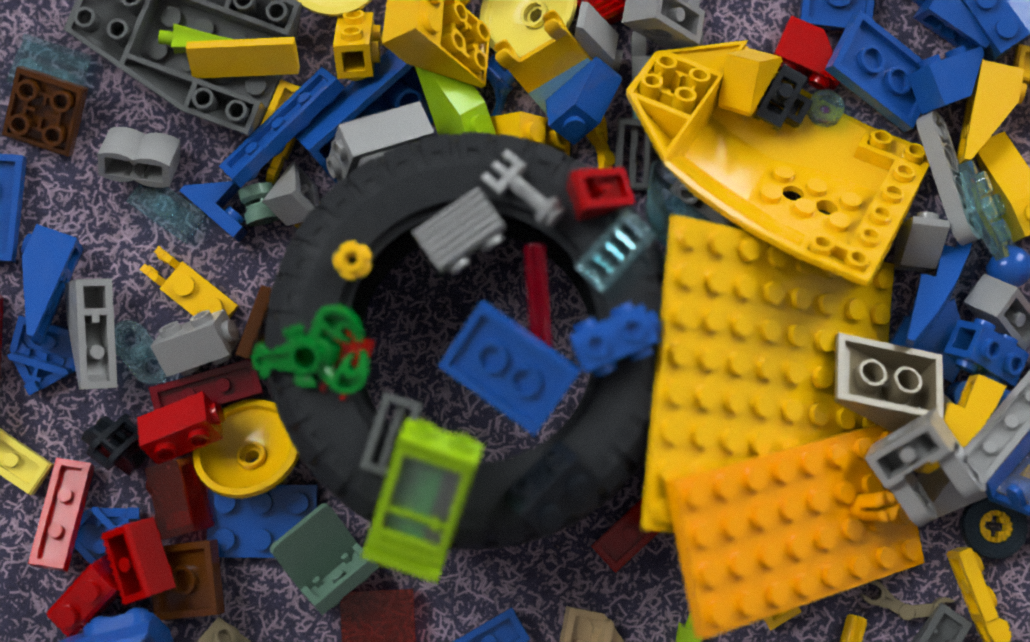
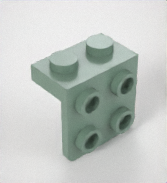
M327 503L319 505L270 547L271 554L305 598L321 615L337 606L342 598L359 584L364 583L379 568L376 562L361 558L363 548L356 542L335 511Z

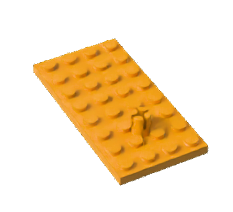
M873 424L665 480L695 638H708L925 563L918 526L911 521L890 489L884 487L865 459L871 445L891 434V431Z

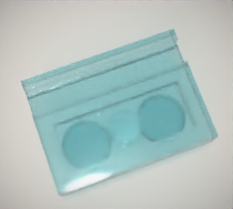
M23 34V43L21 48H18L7 78L9 84L13 85L16 68L24 66L84 86L88 75L87 71L94 59L91 55Z

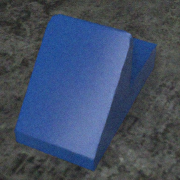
M234 181L184 185L179 190L238 242L248 233L241 226L245 219L230 206L225 210L222 209L240 189Z

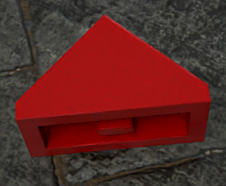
M624 167L577 169L569 174L566 188L577 222L636 204Z

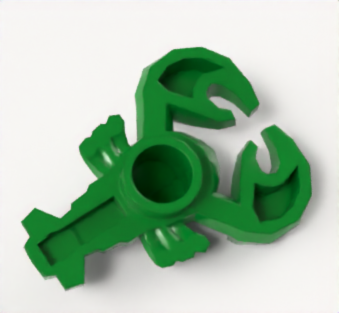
M340 304L322 307L314 316L309 334L305 333L304 325L298 323L283 329L288 343L277 346L273 350H269L263 343L254 346L255 354L252 355L254 369L258 370L260 377L264 378L270 376L272 369L286 370L287 372L295 371V386L306 388L309 386L312 388L316 387L314 375L316 373L330 389L340 395L356 393L365 385L370 373V359L366 350L359 351L357 367L352 365L356 357L354 351L344 358L337 370L333 364L338 360L342 350V346L335 339L345 343H352V337L346 333L345 328L351 331L357 343L364 341V330L359 318L351 309Z

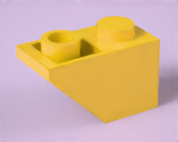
M522 111L491 117L496 135L505 134L525 138L537 144L542 143L570 156V142L549 127L548 118Z

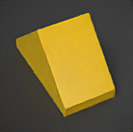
M750 48L727 53L718 99L719 108L751 117L783 61L782 57Z

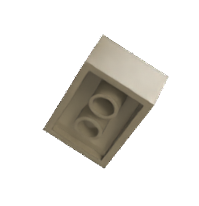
M838 332L835 348V402L891 432L898 430L936 408L944 420L943 355Z

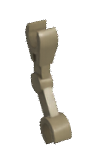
M875 580L868 582L879 590V594L875 599H870L865 594L860 593L862 600L866 603L887 608L906 621L913 618L930 617L939 603L954 602L951 598L941 596L932 603L909 605L896 599L882 583Z

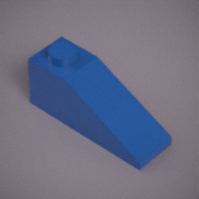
M36 224L32 234L28 233L22 243L21 252L23 253L22 269L26 334L34 344L41 346L65 293V283L70 281L82 254L83 247L76 237Z

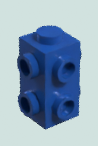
M628 302L610 310L612 317L597 323L594 317L573 326L575 333L570 335L568 340L583 374L586 375L593 372L595 378L616 370L615 362L629 356L631 361L634 362L654 353L651 346L659 342L657 334L662 332L655 312L653 310L647 312L644 304L633 307L632 302Z
M975 318L974 322L958 319L944 350L945 354L956 360L955 366L963 371L972 374L977 373L998 383L1016 387L1030 354L1017 346V339L995 332L996 326L986 320Z

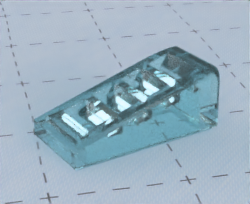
M627 208L573 267L603 293L657 234ZM625 222L642 237L638 244L621 229ZM614 234L631 249L627 255L610 240ZM603 246L621 261L616 267L599 252ZM592 258L598 261L610 273L606 278L601 276L588 263Z

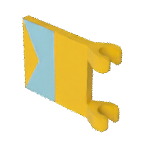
M554 9L542 15L545 21L544 30L552 39L519 58L506 39L494 45L497 51L495 54L496 61L514 76L546 115L545 100L592 60L567 29L560 15Z

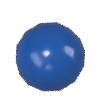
M1014 244L1003 245L989 260L985 267L986 273L1010 285L1020 287L1030 278V256L1025 249Z

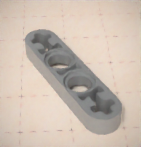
M933 110L917 118L916 125L947 220H950V229L957 242L965 246L981 239L982 230L946 123L942 116Z

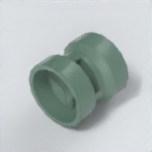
M272 182L256 183L238 190L240 202L246 207L244 218L247 227L262 226L279 220L262 202L272 189Z

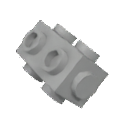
M225 309L211 313L210 310H205L190 318L189 322L179 324L178 321H174L163 326L158 331L159 336L150 347L167 377L178 373L186 376L197 371L201 365L212 362L213 365H218L230 359L232 351L239 343L240 338L237 325L233 320L229 319Z

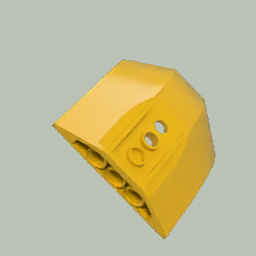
M748 40L655 51L629 85L625 95L663 164L694 196L746 231L799 259L867 287L888 254L930 167L924 147L891 135L885 130L871 127L839 111L838 116L837 109L831 108L832 106L825 102L823 103L822 100L820 101V99L804 89H801L800 94L814 101V105L811 104L810 110H808L798 128L783 122L778 131L774 130L773 126L769 123L753 118L758 110L757 107L751 117L719 108L718 99L727 53L749 49L746 46ZM785 79L781 80V82L790 84L794 89V84L788 82ZM772 101L769 102V103H771V104H773V105H775V106H777L778 108H780V109L783 110V107L777 105L776 103H774V102H772ZM823 104L830 111V114H828L826 117H823L820 114H818V109H820L823 106ZM793 191L798 193L801 198L793 201L786 198L783 192ZM819 210L827 211L830 215L823 214Z

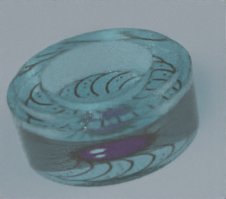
M831 90L815 92L810 98L813 102L807 112L809 119L822 127H830L837 124L845 110L842 98Z

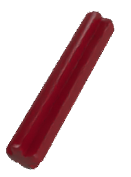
M529 244L524 248L529 330L532 335L552 348L546 248L544 244Z

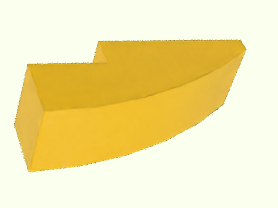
M980 374L970 375L957 405L951 402L943 403L944 421L962 448L982 429L995 410L1007 386ZM928 461L913 471L920 474H930L941 465L938 461L932 464Z

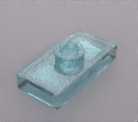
M139 183L126 201L184 243L189 241L207 216L203 211L168 187L155 188Z

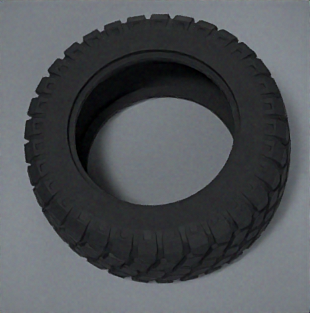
M461 132L460 135L442 134L422 138L421 141L405 143L385 151L382 156L368 160L349 173L350 176L344 178L341 182L338 181L320 199V203L312 211L310 210L295 232L296 236L288 244L278 267L279 271L273 282L268 303L265 346L269 350H273L277 346L288 343L283 329L289 328L294 324H303L305 333L309 334L314 316L322 307L340 304L351 309L362 325L370 300L385 276L398 262L421 247L415 239L413 231L477 187H479L505 224L506 231L500 235L511 237L528 245L544 244L546 256L554 261L569 277L583 300L589 319L595 317L597 323L611 318L610 310L628 302H632L633 307L644 304L647 312L651 310L655 312L660 323L666 259L654 235L633 206L577 222L566 183L570 172L577 169L591 168L579 160L566 155V153L542 143L537 144L525 138L505 134L499 136L489 134L488 132ZM506 149L526 164L527 169L520 176L547 200L555 196L562 202L561 207L565 209V212L552 227L549 228L546 224L540 225L536 222L535 217L538 212L509 188L500 197L480 179L485 172L492 175L497 181L501 178L491 168V165L496 160L507 169L512 166L501 156ZM349 241H354L357 245H365L372 254L370 259L372 266L369 273L355 280H346L341 277L340 271L333 265L334 254L340 251L342 244ZM355 257L349 259L350 264H355L357 261ZM658 343L651 346L654 353L632 362L630 357L627 356L615 362L616 370L597 378L591 372L585 393L577 409L567 422L547 440L519 455L498 461L478 463L450 548L459 550L499 549L544 538L514 509L504 497V494L558 440H561L603 484L553 534L576 524L609 501L637 472L648 456ZM272 369L268 379L274 403L287 435L299 456L330 493L349 509L372 523L387 476L360 468L378 413L369 396L366 385L356 393L348 395L342 401L339 399L340 394L330 389L328 385L325 393L320 392L322 379L316 373H314L316 387L312 388L309 386L306 388L295 386V371L287 372L286 370ZM385 421L371 463L376 465L379 463L390 429ZM396 435L386 468L390 467L394 451L397 445V440L399 437L398 435ZM447 469L431 518L437 517L442 522L447 523L463 474ZM396 480L389 504H392L399 480ZM386 511V515L382 526L384 527L388 518L389 511ZM428 526L424 540L440 545L444 530L433 531Z

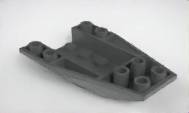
M75 0L64 30L180 111L250 136L263 120L277 86L284 75L199 79L192 77L187 53L174 54V49L171 48V45L159 44V30L173 31V23L232 39L295 37L296 41L302 4L295 0Z

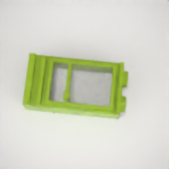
M407 419L397 440L394 455L361 558L437 583L484 445L475 442L467 435L451 434L437 429L429 422Z

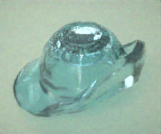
M657 160L651 164L645 217L655 238L667 248L670 215L676 214L702 221H707L708 217L669 192L677 177L662 161Z

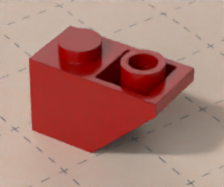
M791 15L773 55L781 56L783 60L777 71L785 64L807 76L809 85L823 91H827L828 88L835 90L840 81L824 70L833 54L825 30Z

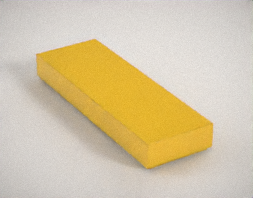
M295 37L190 41L186 45L191 75L198 79L299 74L300 70Z

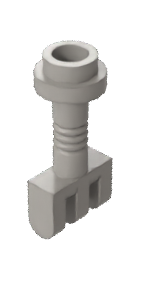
M506 149L501 156L512 166L507 169L496 160L491 165V168L501 178L497 181L492 175L485 172L480 179L500 197L510 188L538 212L535 217L536 222L540 225L546 224L549 228L552 227L565 212V209L561 207L562 202L555 196L547 200L520 176L527 169L526 164Z

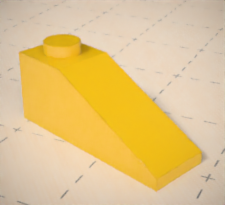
M982 59L972 95L967 97L957 151L961 170L973 159L1014 107L1023 102L1027 90V84L1022 83L1025 69Z
M1004 131L991 136L975 157L1014 243L1030 236V168Z

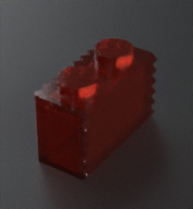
M193 456L174 459L145 468L147 476L146 489L152 497L155 510L154 521L157 529L160 531L161 540L214 526L213 515L210 513V501L207 499L208 494L205 492L206 486L196 473Z

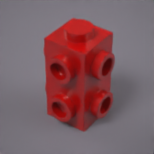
M204 391L155 409L152 412L137 417L139 447L157 465L171 461L196 449L204 448L211 443L224 439L222 423L225 422L224 412L218 402L213 403Z

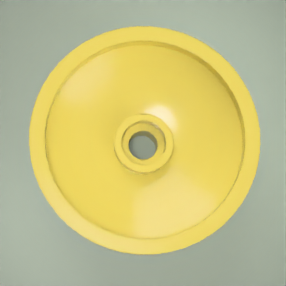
M483 0L479 17L480 21H483L490 28L489 46L495 52L497 51L494 45L506 39L518 57L521 58L552 39L544 30L545 21L542 15L552 9L556 10L567 29H569L576 13L577 0Z

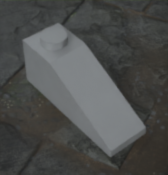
M112 278L75 279L65 283L66 320L79 390L117 388Z

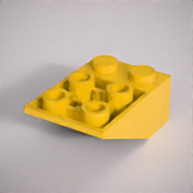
M387 0L382 45L406 64L480 88L486 86L490 28L483 21H480L457 0Z

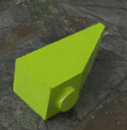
M415 66L438 135H460L461 132H488L489 134H496L486 103L474 85Z

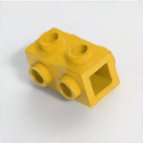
M354 10L343 13V16H337L333 42L337 79L347 78L351 81H360L367 77H374L375 63H381L382 29L381 25L374 24L373 12Z

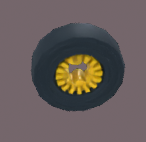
M988 497L968 505L963 510L960 520L961 535L967 547H972V550L979 556L988 559H1002L1016 553L1025 543L1028 533V523L1025 514L989 501ZM993 516H996V522L1002 524V530L995 531L994 537H992L991 531L985 527V522H991Z

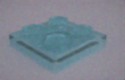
M972 160L959 164L958 168L968 217L996 261L1010 256L1007 241L1012 239V235L1007 222L1001 217V215L1006 214L1001 196L998 193L992 194V184L986 171L979 172Z

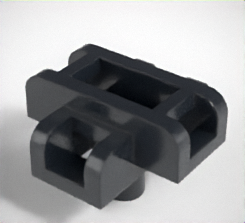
M783 64L775 79H772L765 96L761 98L757 105L758 110L753 118L769 123L776 131L781 128L783 122L798 128L813 102L800 94L808 77ZM785 79L788 82L794 84V89L790 84L781 82V80ZM772 101L776 103L777 105L783 107V110L769 102Z
M127 413L115 422L107 416H102L96 425L88 428L83 433L81 439L89 445L86 454L108 471L115 465L130 476L148 458V455L139 447L138 427L130 421L131 416ZM122 430H126L132 436L128 437L126 434L122 432Z

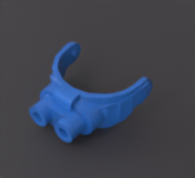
M497 52L488 59L486 77L493 86L496 96V105L490 117L502 114L507 95L512 91V84L516 80L506 68L496 61L495 54Z

